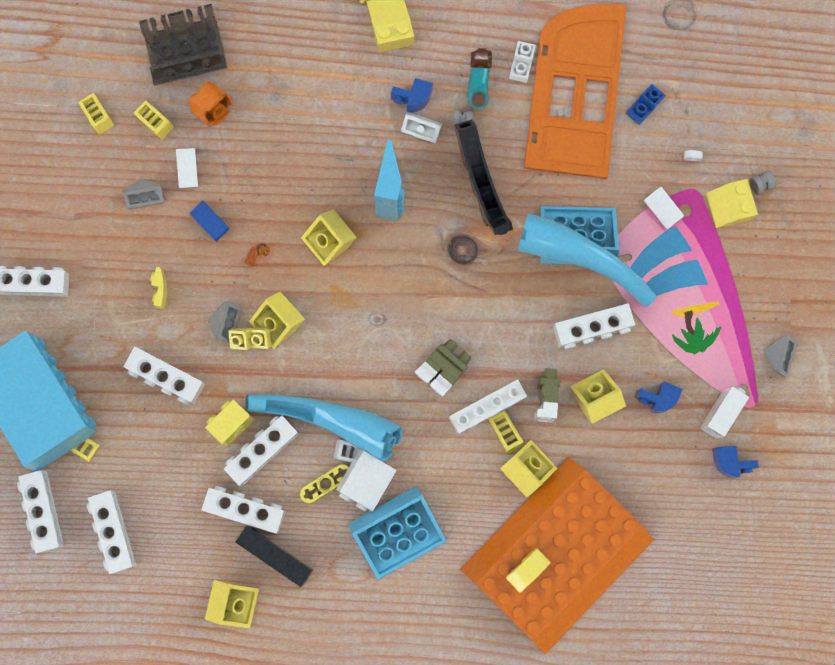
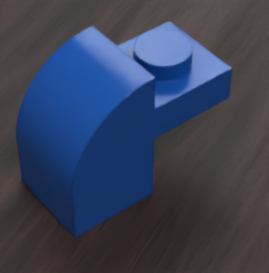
M415 78L411 91L393 86L391 100L400 105L407 104V112L420 111L426 107L430 100L433 83Z
M664 381L660 384L657 395L640 388L637 390L635 398L639 399L638 402L647 406L652 404L650 412L663 413L676 405L682 388Z
M737 446L712 448L714 464L717 470L726 477L738 478L740 477V471L741 473H753L752 469L759 468L758 460L738 461Z

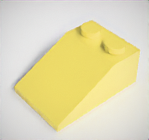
M404 0L367 1L378 53L414 45V33Z

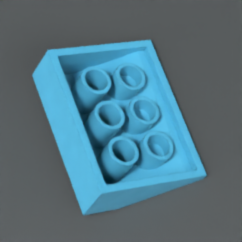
M387 140L374 194L375 210L378 217L398 221L399 215L403 216L405 189H402V181L392 141Z
M540 206L541 217L571 228L618 257L619 241L615 208ZM540 257V263L570 264Z
M417 486L348 523L356 542L377 579L384 577L447 542Z

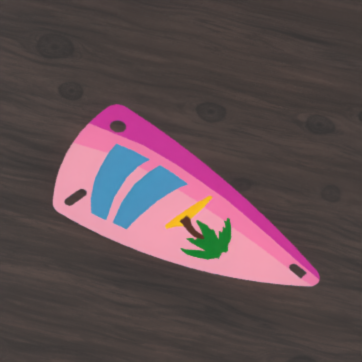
M687 189L675 193L669 197L678 208L681 205L690 206L692 210L690 216L683 217L666 230L650 208H647L634 218L618 235V256L631 254L632 259L624 263L634 270L655 293L656 298L654 302L648 306H643L625 288L615 281L613 283L642 323L679 361L721 393L729 387L733 386L735 388V386L740 387L741 384H745L750 396L744 407H754L758 402V392L751 347L739 296L724 249L701 194L695 189Z

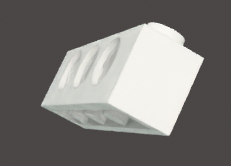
M0 266V295L68 297L70 274L60 267H53L52 270H45L43 267H33V270H29L21 266H14V269ZM12 276V282L6 284L7 278ZM28 277H32L31 282L25 285V280ZM51 277L50 283L44 285V280Z
M628 303L555 323L553 329L559 348L564 347L567 350L576 347V344L583 342V345L592 343L598 337H601L603 340L613 337V333L619 332L620 335L629 333L631 328L635 326V322ZM608 319H615L617 322V326H610L608 323ZM590 324H597L599 331L593 332L590 329ZM573 328L578 329L581 333L580 337L573 336L571 330Z
M137 347L133 348L123 366L128 369L127 374L138 378V376L145 378L144 383L152 387L155 385L162 387L161 392L169 396L172 393L179 396L177 400L186 405L189 402L195 405L206 385L202 381ZM146 364H150L151 370L148 373H143V367ZM162 373L168 374V379L165 382H160L159 378ZM184 381V389L177 391V384Z
M516 380L449 416V420L457 435H460L503 410L523 401L527 395L520 382Z
M276 416L269 423V428L265 431L263 429L254 436L255 440L251 444L246 443L240 449L241 453L236 458L232 456L226 461L225 464L227 466L224 470L238 486L242 487L299 435L283 416L280 418ZM279 432V440L272 442L270 440L271 433ZM258 445L265 446L264 454H256V447ZM244 458H249L251 461L250 466L245 469L242 468L241 461Z
M39 470L18 476L19 482H17V487L23 496L22 508L28 518L26 526L28 531H31L32 539L30 544L32 550H35V554L64 547L47 471ZM37 488L39 494L34 499L32 497V491L33 489ZM41 507L43 514L38 518L36 510ZM43 526L47 528V534L44 537L40 534Z
M216 485L214 489L208 488L202 511L279 534L286 512L281 510V505L271 503L270 506L263 504L264 500L252 497V500L244 498L245 494L235 491L233 495L225 493L226 488ZM227 497L230 499L231 504L227 509H224L221 506V501ZM244 503L249 505V512L245 515L240 512V506ZM266 509L268 517L262 521L259 519L258 513L260 510Z
M110 490L89 497L87 509L89 514L93 515L94 522H92L94 532L98 533L99 536L98 547L105 557V560H103L105 570L109 571V574H115L136 567L115 491ZM106 508L109 511V516L103 519L101 512ZM110 527L114 529V536L112 538H108L106 535V531ZM115 546L120 549L118 557L112 555V549Z

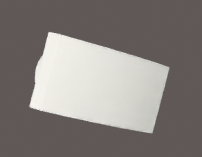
M518 41L509 79L527 83L536 45Z
M195 148L176 149L179 188L198 187Z

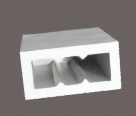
M738 386L724 389L700 426V429L715 439L725 437L749 399V396L745 395L746 392Z
M359 449L336 490L340 492L339 497L348 502L351 499L356 501V507L365 512L367 509L373 511L397 470L364 450Z

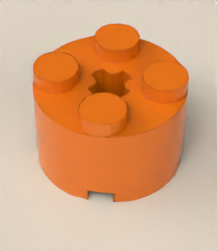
M206 81L202 88L196 94H192L188 100L190 111L208 127H211L210 124L216 126L221 123L230 112L228 110L229 105H233V99L219 86L210 81Z

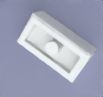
M407 112L401 132L436 144L443 124Z
M659 187L644 200L666 230L684 217L683 213L662 187Z

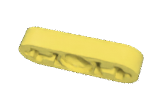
M343 464L338 465L306 485L300 492L301 499L305 503H314L338 487L342 480V477L336 479L339 483L335 485V481L330 474L333 473L336 476L339 474V469L348 470L349 467ZM325 478L330 479L332 483L331 487L327 490L322 489L320 486L321 481ZM317 483V487L322 492V494L319 495L318 492H316L312 495V500H310L309 498L305 499V491L307 489L309 491H313L314 489H316L315 487H313V485Z

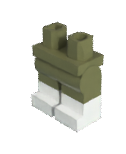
M449 339L444 345L440 344L415 371V374L427 385L434 379L430 387L442 398L467 369V364L471 359V356L465 351L458 358L452 354L458 347L452 339Z
M545 368L542 372V378L537 383V389H540L538 392L540 409H537L534 413L533 421L553 423L557 419L558 388L561 383L560 379H556L557 369Z

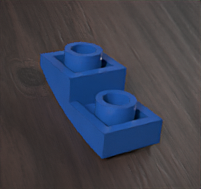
M651 84L627 110L626 114L640 125L666 95Z
M203 200L190 212V215L216 242L230 229Z

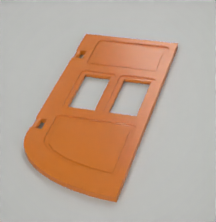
M592 4L575 7L556 15L543 27L539 39L524 162L525 169L603 179L608 178L626 5ZM543 47H548L547 56L542 55ZM554 76L575 78L571 118L549 116ZM587 80L608 82L604 123L582 120ZM533 134H537L536 143H532Z

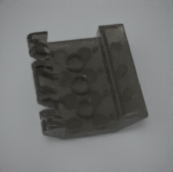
M212 3L204 5L207 18L204 16L202 6L197 7L201 20L194 22L190 9H186L189 22L186 21L183 10L169 13L170 27L166 16L161 15L164 30L158 31L154 17L149 18L153 31H151L147 19L139 21L149 55L150 72L154 86L227 68L226 56Z

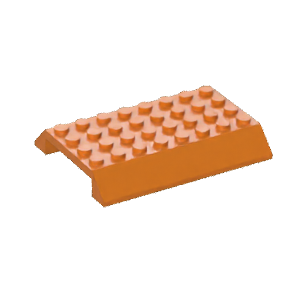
M568 457L460 569L546 654L649 546L653 538L644 526L593 476ZM535 548H538L550 561V564L532 583L519 592L506 579V576L521 564L523 558Z

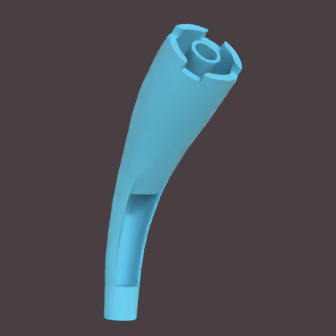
M528 213L518 251L590 269L621 285L641 305L648 306L654 302L656 295L634 270L614 254L561 223Z
M273 394L246 395L245 409L248 412L285 415L316 424L382 461L388 460L393 455V452L390 450L395 443L399 445L403 429L400 428V425L362 409L296 396Z

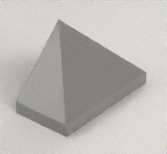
M141 179L123 190L128 209L165 202L161 185L146 179Z
M224 302L209 318L214 338L230 343L228 330L237 328L242 307L230 302Z
M784 335L764 350L774 370L784 377H788L797 341L789 335Z

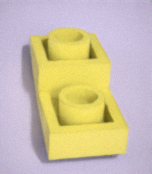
M156 267V270L152 272L150 277L151 285L158 289L153 294L152 302H154L153 305L157 309L165 310L167 300L166 277L164 271L160 267Z
M270 328L228 330L230 349L248 350L250 348L268 349L271 347Z
M535 548L522 559L521 564L507 574L506 579L521 592L547 568L550 561L538 548Z

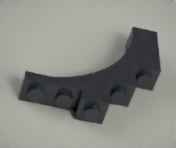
M472 119L454 124L463 165L468 171L472 191L478 200L482 220L486 226L490 227L494 235L506 234L508 231L513 230L512 222L506 215L494 187L482 150L477 126Z

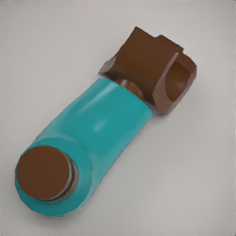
M478 48V50L471 52L470 67L476 68L471 70L467 98L469 104L475 109L484 108L489 100L488 80L490 70L485 68H492V51L486 50V48Z

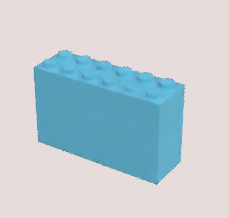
M25 330L0 347V428L23 466L39 471L96 434L97 430L95 429L96 422L85 413V405L75 397V394H77L71 384L68 385L65 379L67 377L65 373L56 367L57 361L55 357L46 351L47 345L42 338L39 339L35 333L31 334Z

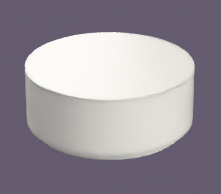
M695 150L684 151V159L687 161H701L703 159V152Z

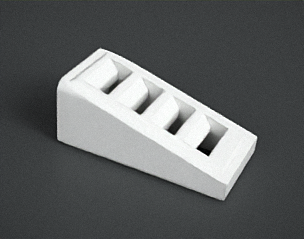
M338 439L333 458L352 462L359 448L348 441ZM343 445H346L344 456H341ZM352 446L354 447L352 458H349L350 449Z

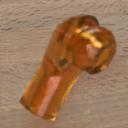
M264 243L252 247L244 263L253 266L257 256L261 254L267 256L270 253V247Z

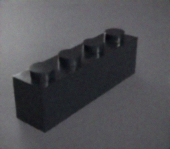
M250 526L244 528L235 542L299 587H303L313 572L311 567Z

